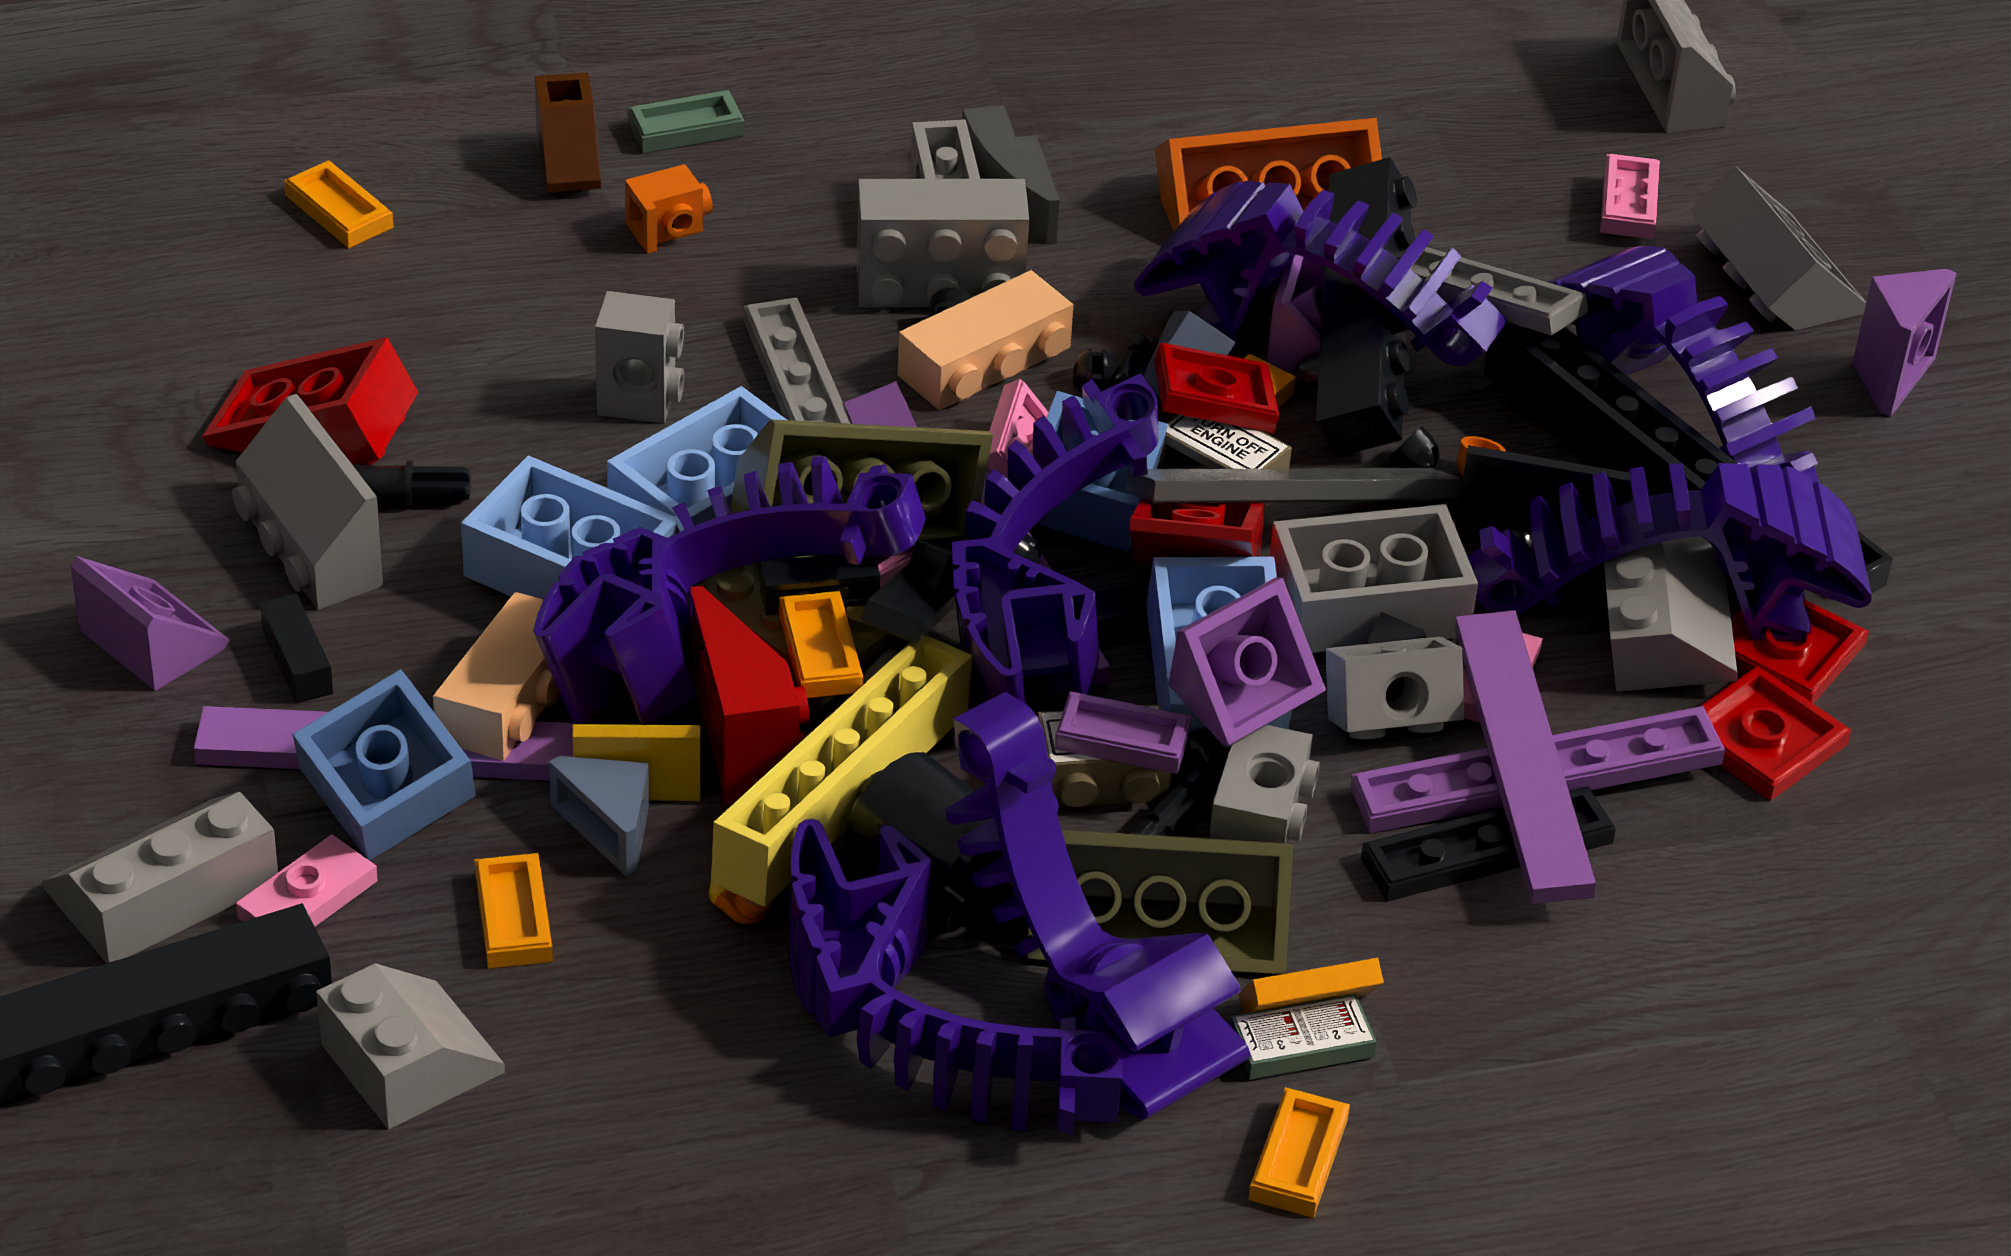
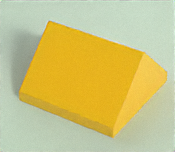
M573 724V757L648 763L649 801H700L702 726Z

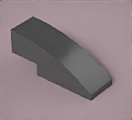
M1004 105L963 109L962 120L966 119L980 179H1025L1029 212V233L1045 244L1057 243L1060 199L1037 135L1015 137Z

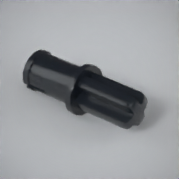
M407 460L406 465H353L377 496V501H406L407 507H413L414 501H466L470 497L471 475L466 467L414 466L413 460Z

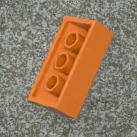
M1377 118L1173 138L1154 148L1161 202L1173 231L1177 229L1191 210L1203 199L1235 182H1241L1242 184L1244 181L1263 182L1265 186L1267 183L1290 184L1304 211L1308 204L1322 190L1329 192L1330 174L1382 159Z

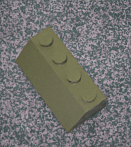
M770 419L738 459L730 510L732 514L750 510L744 484V474L757 471L770 507L781 506L778 464L792 462L808 503H814L811 477L812 457L826 456L844 504H847L860 473H869L872 466L885 464L888 473L912 474L926 517L917 541L965 535V515L970 502L973 500L981 504L993 434L989 431Z
M1061 830L1078 883L1102 931L1114 937L1128 940L1192 933L1208 934L1231 971L1286 974L1293 844ZM1028 926V936H1030L1032 932ZM1040 948L1027 954V959L1046 960Z

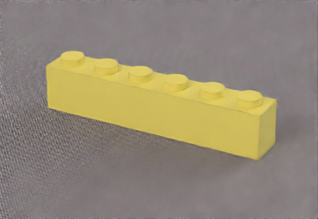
M925 636L920 642L908 643L714 821L711 883L766 907L790 884L792 845L799 823L806 819L818 820L823 825L830 844H832L846 830L847 821L856 795L863 783L872 774L883 770L891 762L908 753H927L954 727L953 718L968 711L972 655L929 636Z

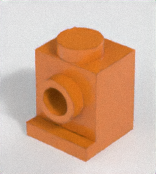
M686 164L625 180L626 224L647 254L657 252V244L703 232V216L709 215L713 211L712 198L706 184L703 182L699 183Z

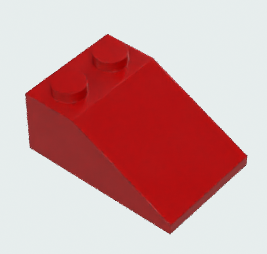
M388 337L245 370L202 438L207 446L243 453L283 400L288 396L297 394L352 465H372L384 456L385 448L398 426L404 422L405 415L419 392Z
M1141 499L1130 518L1129 527L1136 567L1151 568L1152 570L1154 557H1260L1265 503L1154 504Z
M703 586L690 587V653L696 683V700L724 805L734 804L805 739L804 732L799 731V725L809 723L807 694L804 686L794 687L787 661Z

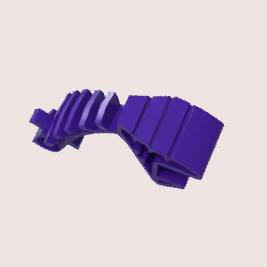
M1244 181L1243 184L1235 182L1219 189L1217 193H1212L1191 210L1134 281V288L1142 296H1150L1200 284L1208 300L1196 316L1236 342L1279 287L1283 270L1290 254L1299 255L1326 266L1356 283L1381 302L1415 334L1410 342L1416 352L1427 346L1440 360L1453 366L1467 365L1486 352L1508 321L1486 298L1493 287L1483 281L1475 286L1472 284L1447 304L1436 293L1461 257L1453 247L1425 281L1410 269L1434 237L1425 229L1419 233L1399 260L1384 248L1399 227L1403 217L1392 213L1370 241L1357 233L1370 205L1357 201L1337 224L1329 221L1335 193L1322 190L1303 211L1291 185L1283 183H1267L1265 186L1263 182Z
M1656 246L1631 247L1547 281L1548 283L1586 294L1588 312L1570 324L1576 326L1577 337L1625 375H1630L1665 360L1672 354L1699 393L1723 444L1720 447L1721 451L1738 464H1748L1749 469L1756 464L1780 465L1781 469L1788 466L1810 476L1812 483L1819 482L1814 468L1819 463L1813 453H1809L1806 450L1782 455L1776 437L1816 419L1812 407L1771 424L1763 404L1798 389L1793 377L1756 391L1750 376L1772 364L1778 359L1777 355L1770 348L1740 361L1733 349L1749 338L1754 330L1745 321L1718 331L1715 325L1724 314L1728 304L1721 296L1697 303L1695 275L1683 264H1679V260L1669 250L1666 251L1664 247Z
M1141 373L1102 392L1092 378L1082 386L1083 405L1096 424L1098 435L1094 437L1082 407L1074 395L1062 401L1064 446L1053 425L1043 415L1033 423V456L1025 446L1015 440L1008 447V479L993 469L986 478L985 505L972 500L966 510L964 533L967 540L952 542L954 594L961 650L972 655L970 685H973L974 694L980 704L1004 692L1025 703L1023 677L1069 672L1072 692L1086 695L1090 693L1099 663L1095 592L1073 579L1013 552L1027 532L1048 511L1092 482L1127 466L1134 477L1148 474L1147 455L1154 451L1159 438L1158 406L1154 391Z
M813 456L811 461V477L814 503H808L793 463L778 464L781 506L770 507L757 471L744 474V484L750 510L732 514L720 485L707 490L716 516L714 519L694 526L685 502L672 507L679 533L667 538L645 528L638 527L613 538L614 543L600 544L582 552L583 556L572 558L559 574L560 582L553 583L545 596L533 629L571 722L573 724H585L624 684L642 725H648L697 697L686 629L689 618L687 594L692 585L708 577L741 566L772 559L829 554L845 555L848 563L859 566L863 556H892L908 550L917 541L926 521L912 474L888 473L885 464L872 466L869 473L859 474L848 502L844 504L826 456Z
M1718 463L1701 490L1688 491L1683 464H1669L1672 492L1649 496L1644 467L1632 468L1629 470L1634 501L1618 507L1606 473H1598L1593 475L1597 516L1588 519L1576 488L1572 482H1569L1559 487L1561 521L1564 533L1561 534L1547 502L1539 494L1529 501L1534 550L1508 529L1501 533L1493 526H1489L1479 530L1481 548L1468 556L1478 582L1476 601L1492 613L1516 610L1518 615L1527 611L1541 600H1544L1555 609L1562 600L1560 587L1593 567L1638 548L1686 537H1704L1710 541L1720 568L1726 575L1731 577L1752 640H1764L1765 630L1768 627L1774 629L1771 633L1776 641L1804 642L1806 633H1810L1809 629L1811 630L1808 611L1803 602V599H1805L1804 590L1855 608L1866 607L1872 601L1854 515L1832 491L1821 483H1812L1810 476L1788 466L1781 469L1780 465L1756 464L1749 469L1748 464Z
M1004 692L953 718L956 735L953 737L959 754L960 767L986 785L945 808L946 819L954 825L991 819L957 839L960 853L970 856L1002 849L1003 857L971 874L975 885L978 888H986L1012 882L1016 895L992 908V911L998 923L1024 915L1032 935L1014 944V947L1020 958L1040 948L1049 964L1044 993L1055 1022L1058 1021L1059 1029L1061 1019L1076 1016V1030L1105 1033L1112 1037L1120 1046L1122 1053V1084L1119 1107L1145 1120L1250 1059L1251 1053L1245 1041L1213 1009L1239 994L1241 989L1208 934L1192 933L1128 940L1114 937L1101 930L1078 883L1066 850V842L1057 815L1059 806L1056 796L1053 795L1051 783L1056 772L1054 760L1048 757L1044 731L1032 709L1024 702Z
M806 819L798 824L792 845L790 868V973L795 993L799 996V1001L810 1014H815V1021L828 1037L858 1030L856 1039L859 1062L870 1069L882 1058L892 1043L895 1044V1084L909 1091L914 1083L923 1059L934 1061L933 1106L945 1111L951 1100L959 1069L973 1072L971 1120L987 1122L994 1076L1015 1079L1011 1131L1026 1132L1030 1080L1057 1081V1131L1073 1135L1074 1121L1118 1123L1122 1084V1053L1120 1046L1112 1037L1096 1031L1076 1030V1016L1061 1019L1060 1029L1020 1027L960 1017L925 1005L894 989L917 963L926 949L931 859L919 847L892 826H882L880 831L879 874L847 882L823 825L815 819Z

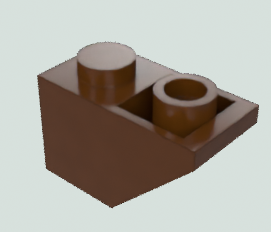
M588 72L535 76L536 129L547 193L563 191L575 193L582 190L601 189L595 108Z

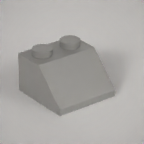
M375 963L316 991L321 1045L388 1130L505 1073L503 1061L435 980Z

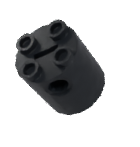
M925 752L908 753L891 762L883 770L872 774L860 787L847 821L844 837L848 853L878 875L881 827L888 825L896 829L931 859L928 916L946 931L954 932L982 912L993 917L992 908L1013 897L1014 888L1010 882L978 888L971 875L1003 857L1002 849L970 856L960 853L957 839L991 819L956 825L948 822L946 819L945 808L975 790Z

